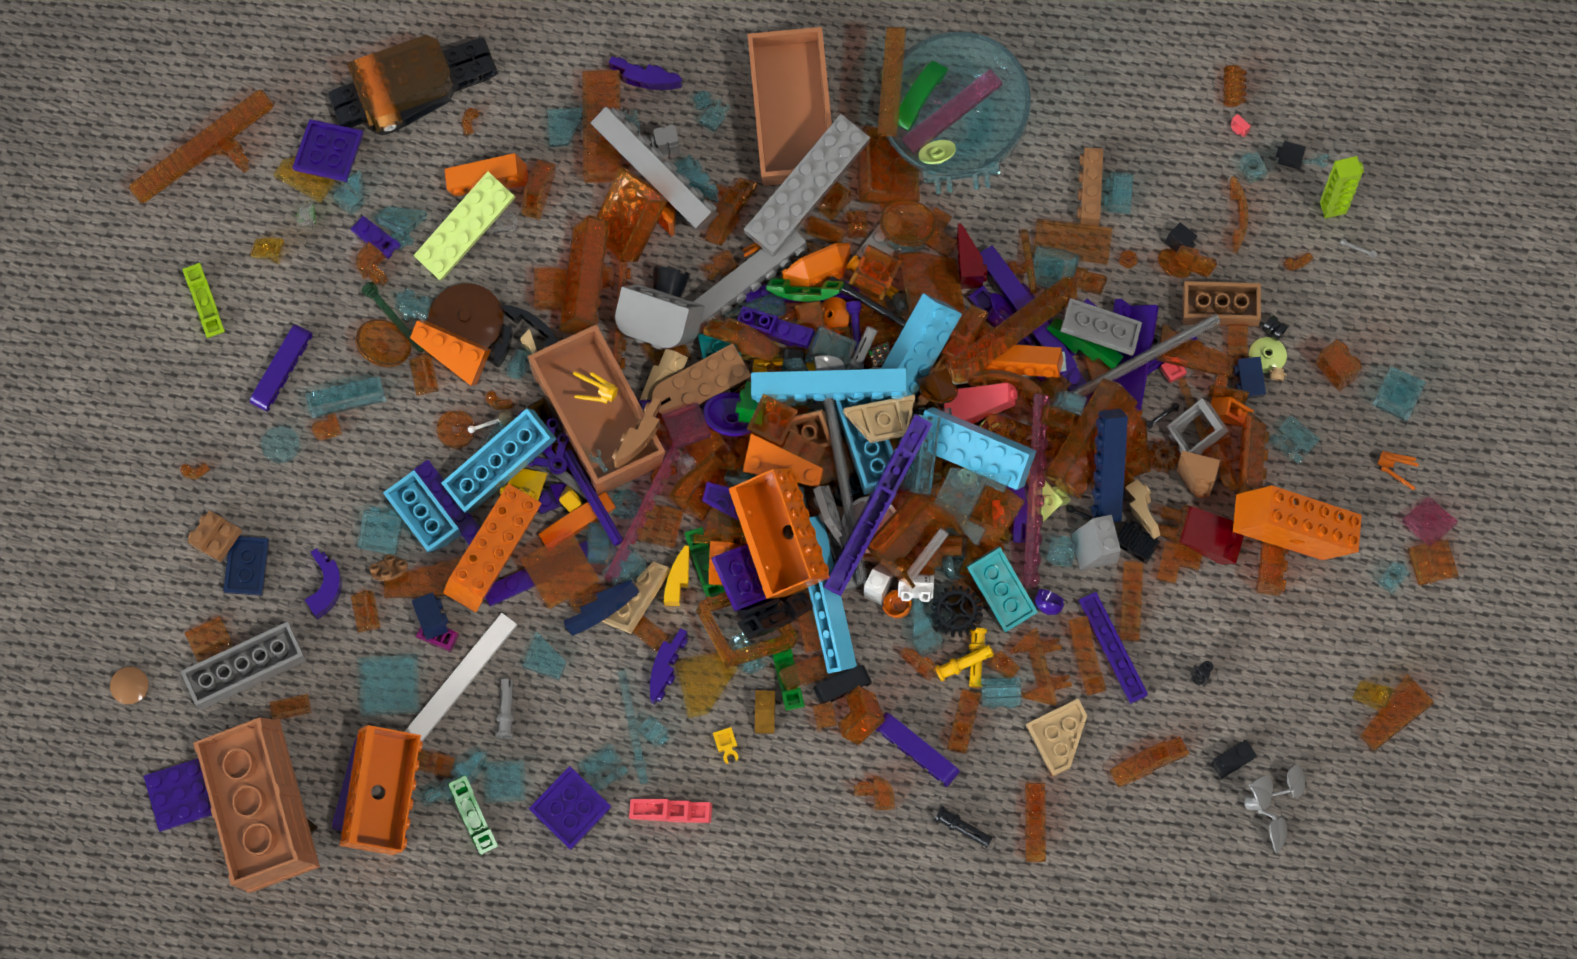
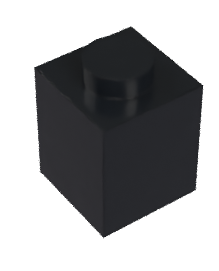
M1284 141L1282 147L1278 146L1276 157L1279 160L1277 164L1299 170L1306 146Z
M1180 222L1168 234L1165 244L1182 257L1186 252L1190 253L1195 248L1196 244L1194 242L1198 236Z

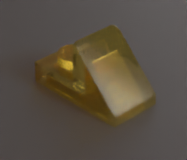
M282 238L256 239L250 256L255 259H269L279 264L284 251V240Z
M1360 681L1352 698L1379 711L1380 707L1386 708L1394 690L1388 686Z

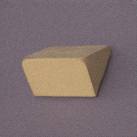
M528 329L520 338L522 346L533 354L537 352L531 331Z

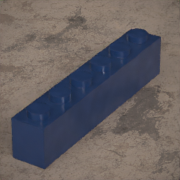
M1121 408L1099 411V416L1096 420L1098 435L1095 437L1097 453L1094 455L1096 471L1093 472L1095 488L1092 490L1094 505L1091 508V512L1095 518L1112 515L1113 522L1122 521L1128 416Z

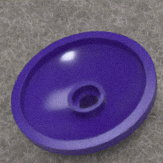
M721 393L710 398L705 404L704 419L713 430L720 434L742 436L751 433L759 426L758 424L738 421L739 413H736L737 402H741L739 393Z

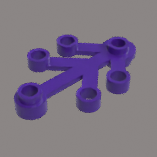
M551 418L547 421V427L553 435L555 430L558 429V421ZM555 422L556 426L550 427L549 424ZM560 434L557 438L559 445L556 455L551 449V444L542 452L545 453L548 459L535 458V461L527 466L533 467L538 465L548 467L550 472L555 475L564 473L567 469V461L563 456L565 447L569 443V437L565 434ZM565 437L567 440L562 443L560 438ZM560 463L561 467L555 468L554 464Z

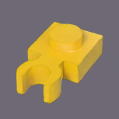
M729 727L714 732L713 737L718 752H725L723 756L725 764H729L727 759L729 755H733L735 760L738 761V754L732 749L737 747L732 728Z

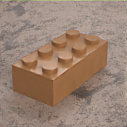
M1184 281L1182 288V325H1195L1217 314L1220 318V324L1218 323L1217 325L1215 323L1216 326L1258 327L1261 320V283Z

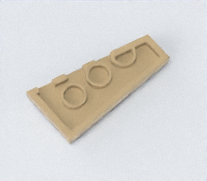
M653 561L636 579L635 585L639 589V593L625 606L601 622L631 634L670 573L669 567Z

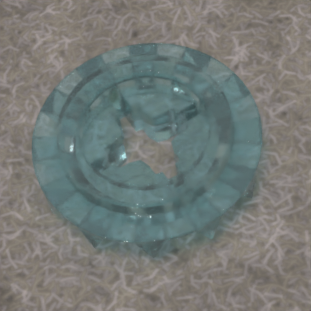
M629 489L620 490L612 499L616 506L613 512L621 519H632L641 511L642 500L636 491ZM623 497L628 502H632L630 503V511L628 510V508H626V506H621L624 504Z

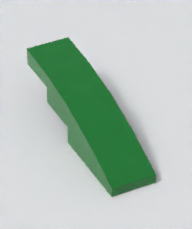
M1055 318L1047 328L1075 354L1080 349L1093 362L1099 358L1112 370L1123 358L1114 349L1060 332L1063 320Z

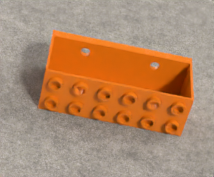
M792 468L771 469L729 488L766 599L786 597L830 578L829 568L824 562L822 548L817 542L816 531L810 522V514L805 507L803 494L798 487L797 476ZM787 525L792 527L794 533L792 539H788L784 535V529Z
M508 483L451 574L443 594L476 613L534 520L541 502Z
M1271 485L1236 494L1233 532L1310 557L1326 560L1359 552L1362 515Z
M370 725L358 729L339 846L388 855H395L403 852V849L405 850L407 845L405 833L410 826L408 815L409 810L411 811L413 807L411 796L412 791L416 788L415 771H418L420 763L417 760L418 752H421L423 744L420 740L421 735ZM376 785L384 789V796L380 800L374 799L371 795V790Z

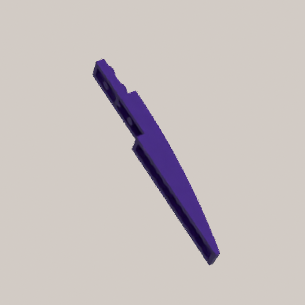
M993 245L980 252L983 257V264H987V273L1003 297L1009 302L1015 315L1036 346L1059 347L1062 349V352H1065L1066 371L1060 372L1059 378L1067 390L1071 393V391L1079 388V386L1086 385L1087 382L1078 370L1076 362L1064 344L1047 329L1050 325ZM1091 390V393L1085 394V397L1083 395V398L1081 397L1079 400L1076 398L1075 402L1080 409H1083L1098 398Z
M916 414L914 415L855 523L824 588L839 596L844 592L891 505L898 487L933 425L929 421Z

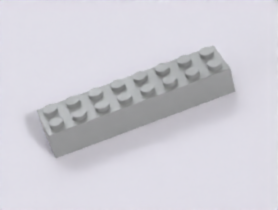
M605 107L592 120L591 124L696 229L704 230L719 214L716 211V205L710 200L704 199L703 192L697 187L691 186L689 184L691 182L690 179L684 174L678 173L676 165L671 161L665 160L663 152L651 146L652 142L650 139L638 133L639 129L637 126L625 120V115L618 108Z
M840 114L744 228V233L774 257L869 144L870 137Z

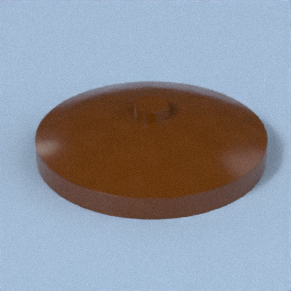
M463 283L445 289L436 297L429 310L428 322L489 349L496 343L502 333L504 314L500 302L491 291L480 285Z

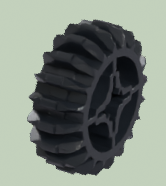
M953 585L951 586V592L944 588L945 595L941 592L938 593L940 600L937 598L933 599V602L937 605L931 606V610L936 611L931 613V617L936 618L933 621L934 625L940 624L937 628L938 631L945 628L944 635L951 631V637L954 638L955 632H958L959 638H962L963 631L968 636L970 635L969 628L973 631L976 630L973 624H981V621L977 618L983 617V614L978 612L983 610V606L978 605L981 602L980 598L974 599L976 597L975 592L969 595L970 588L962 592L963 586L960 585L959 590L955 591V586ZM960 597L956 603H946L951 598ZM966 600L973 607L972 616L964 610ZM960 607L961 614L954 616L953 609ZM942 608L950 613L948 623L941 617ZM958 620H968L963 625L953 626Z

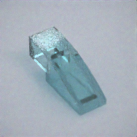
M769 294L725 313V318L730 329L735 328V330L743 328L736 324L743 306L775 316L785 315L787 306L784 298L775 294Z

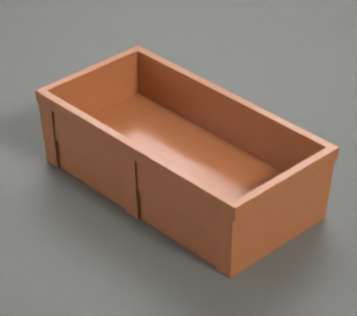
M822 27L747 34L763 186L782 184L832 125Z
M597 324L528 356L533 377L536 383H539L562 427L563 433L569 437V442L598 496L663 465L665 450L655 434L649 444L635 458L619 468L614 467L612 456L615 449H619L622 444L620 440L623 433L628 432L630 427L635 429L640 418L643 419L645 413ZM573 372H578L601 383L590 375L593 372L607 382L614 384L618 388L614 401L608 400V403L605 404L599 401L575 398V395L601 397V395L598 394L599 387L573 375Z
M259 717L193 743L195 752L198 754L212 807L211 813L216 822L229 871L228 877L232 886L243 889L247 893H252L320 868L280 719Z

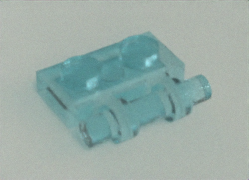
M1292 415L1278 428V431L1282 434L1281 438L1273 434L1269 439L1275 444V448L1281 449L1288 455L1287 458L1291 461L1294 460L1298 464L1304 459L1298 453L1303 451L1308 455L1320 441L1315 434ZM1289 440L1296 447L1292 449L1285 442Z
M612 744L578 764L588 782L594 778L597 780V783L591 786L596 792L600 789L604 790L608 787V784L616 779H622V776L628 773L625 765L619 769L615 766L622 761ZM611 769L612 773L605 778L601 777L600 774Z

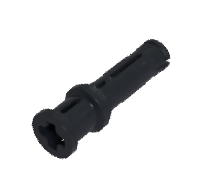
M944 806L941 807L934 820L936 823L939 821L949 827L950 831L955 829L986 848L988 847L993 838L992 836L961 820L960 815H954L947 811ZM967 828L968 830L976 833L977 835L981 836V838L977 837L976 835L970 833L965 829Z

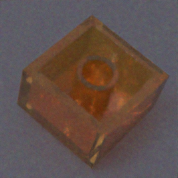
M868 244L849 284L883 300L902 261Z
M1338 339L1323 349L1315 362L1317 367L1339 392L1355 381L1362 369L1360 360L1355 356L1353 357L1349 353L1347 345Z

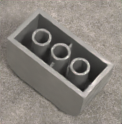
M640 284L622 286L615 313V321L619 330L623 334L633 337L636 342H647L651 344V347L657 349L671 348L689 344L697 337L705 306Z

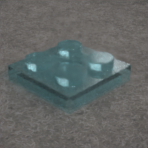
M524 761L484 763L486 803L526 801Z

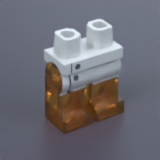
M898 558V597H901L902 601L920 598L922 602H929L930 599H933L935 559H930L917 577L912 578L907 574V571L916 558Z

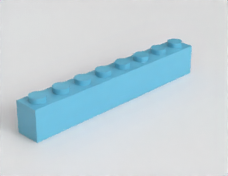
M906 368L755 372L751 373V396L753 400L759 403H765L768 400L786 402L787 399H795L797 402H803L806 399L824 401L825 398H833L836 401H841L845 398L863 400L864 397H872V399L876 400L883 399L884 397L901 399L903 396H907Z
M819 516L809 517L816 531V539L822 548V556L829 568L828 573L830 575L834 562L825 524L822 523ZM826 579L808 587L826 669L829 674L855 668L857 664L842 598L824 588Z

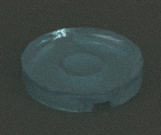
M278 426L268 430L261 442L262 451L266 458L278 464L293 460L300 448L299 438L291 428L285 426Z

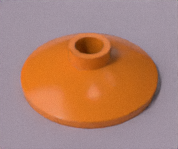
M831 297L820 305L817 312V323L823 332L831 335L838 334L848 326L851 315L846 310L847 302L844 299Z

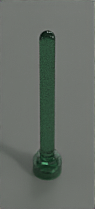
M367 283L362 288V293L370 299L373 298L418 352H424L425 349L410 339L412 332L378 294V287L375 283Z

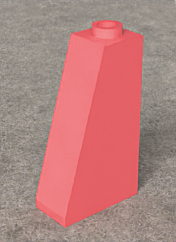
M1009 383L955 389L957 392L956 397L944 401V412L974 424L1015 406L1017 390L1015 386Z

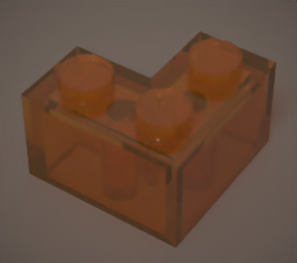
M858 685L846 697L850 712L838 723L843 738L860 745L885 721L875 693Z

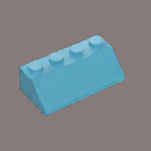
M415 470L383 492L428 553L447 546L461 536L459 528Z

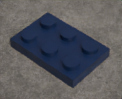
M243 536L237 538L228 551L224 593L263 596L269 549L268 538Z

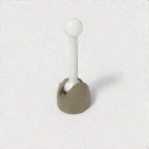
M507 409L498 415V419L477 426H469L468 432L474 433L477 429L498 422L501 425L507 426L513 421L511 412Z

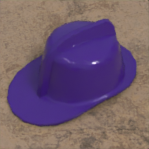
M992 293L990 295L992 307L987 317L995 332L999 333L1002 330H1007L1012 325H1017L1018 322L1009 302L1001 295Z

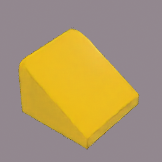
M567 485L559 497V501L569 512H572L581 505V499Z

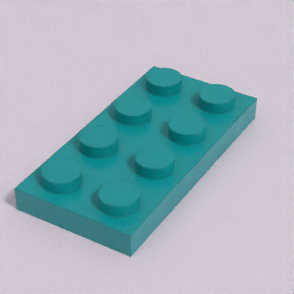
M1000 546L966 565L1004 632L1009 631L1038 613Z

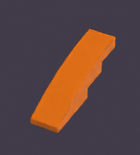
M607 492L598 496L608 514L616 509ZM587 502L538 535L546 548L552 550L563 541L574 537L583 529L590 528L599 519L589 502Z

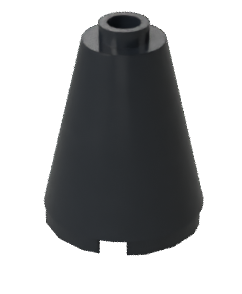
M654 266L653 289L681 298L689 281L690 273L685 272V274H681L678 269L661 266L658 269Z

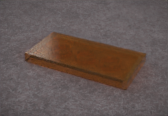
M1037 219L1033 255L1108 265L1112 228Z

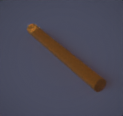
M1022 229L1020 233L1029 289L1031 294H1035L1038 291L1027 229Z

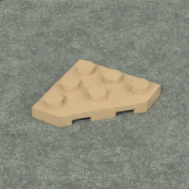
M1079 699L1026 724L1052 777L1069 770L1087 718V714Z

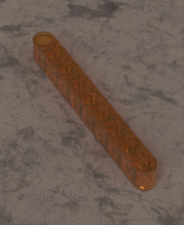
M257 90L132 182L129 190L140 203L149 201L267 114L273 108L274 103L263 90Z
M1073 277L1060 279L949 362L951 380L954 383L967 381L1064 309L1070 298L1076 300L1078 297L1076 280Z

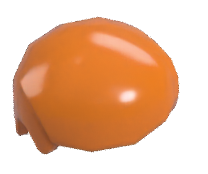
M898 589L890 591L884 597L882 609L889 617L895 619L904 618L911 611L912 599L910 601H902L901 597H898Z

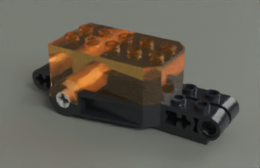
M423 35L347 62L353 83L330 91L328 96L339 126L352 128L368 122L371 130L376 129L379 135H387L408 126L450 102L454 92L490 80V78L497 75L498 71L484 38H478L442 51L438 39Z

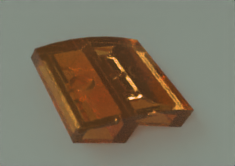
M645 502L635 540L674 548L684 511Z
M1448 540L1408 548L1418 585L1432 584L1440 580L1453 579L1459 576Z
M221 616L185 632L198 663L234 647Z

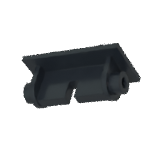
M1204 661L1199 667L1196 664L1193 666L1191 679L1195 684L1206 687L1210 672L1213 670L1212 662Z

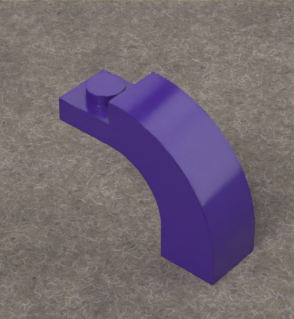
M316 548L311 551V554L323 572V583L316 593L305 599V602L318 620L327 614L338 601L342 588V578L334 559L330 561L324 551L320 553Z

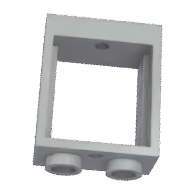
M1203 398L1167 425L1170 431L1168 434L1174 442H1178L1180 445L1178 449L1181 453L1183 450L1198 455L1229 432L1210 402ZM1201 413H1204L1215 431L1191 448L1180 430Z

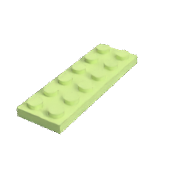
M487 172L413 256L442 281L516 196L490 172Z

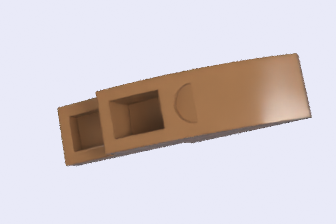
M653 397L651 403L648 402L644 409L645 415L643 419L640 418L638 420L636 428L630 427L628 432L623 433L620 440L622 444L619 449H615L612 456L614 467L619 468L635 458L655 436L660 427V419L656 418L661 408L660 399Z

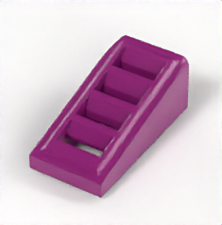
M420 627L416 638L451 653L459 634L448 629L449 632L444 633L440 641H437L438 636L426 640ZM449 635L450 637L447 643L444 644L443 642L446 636Z

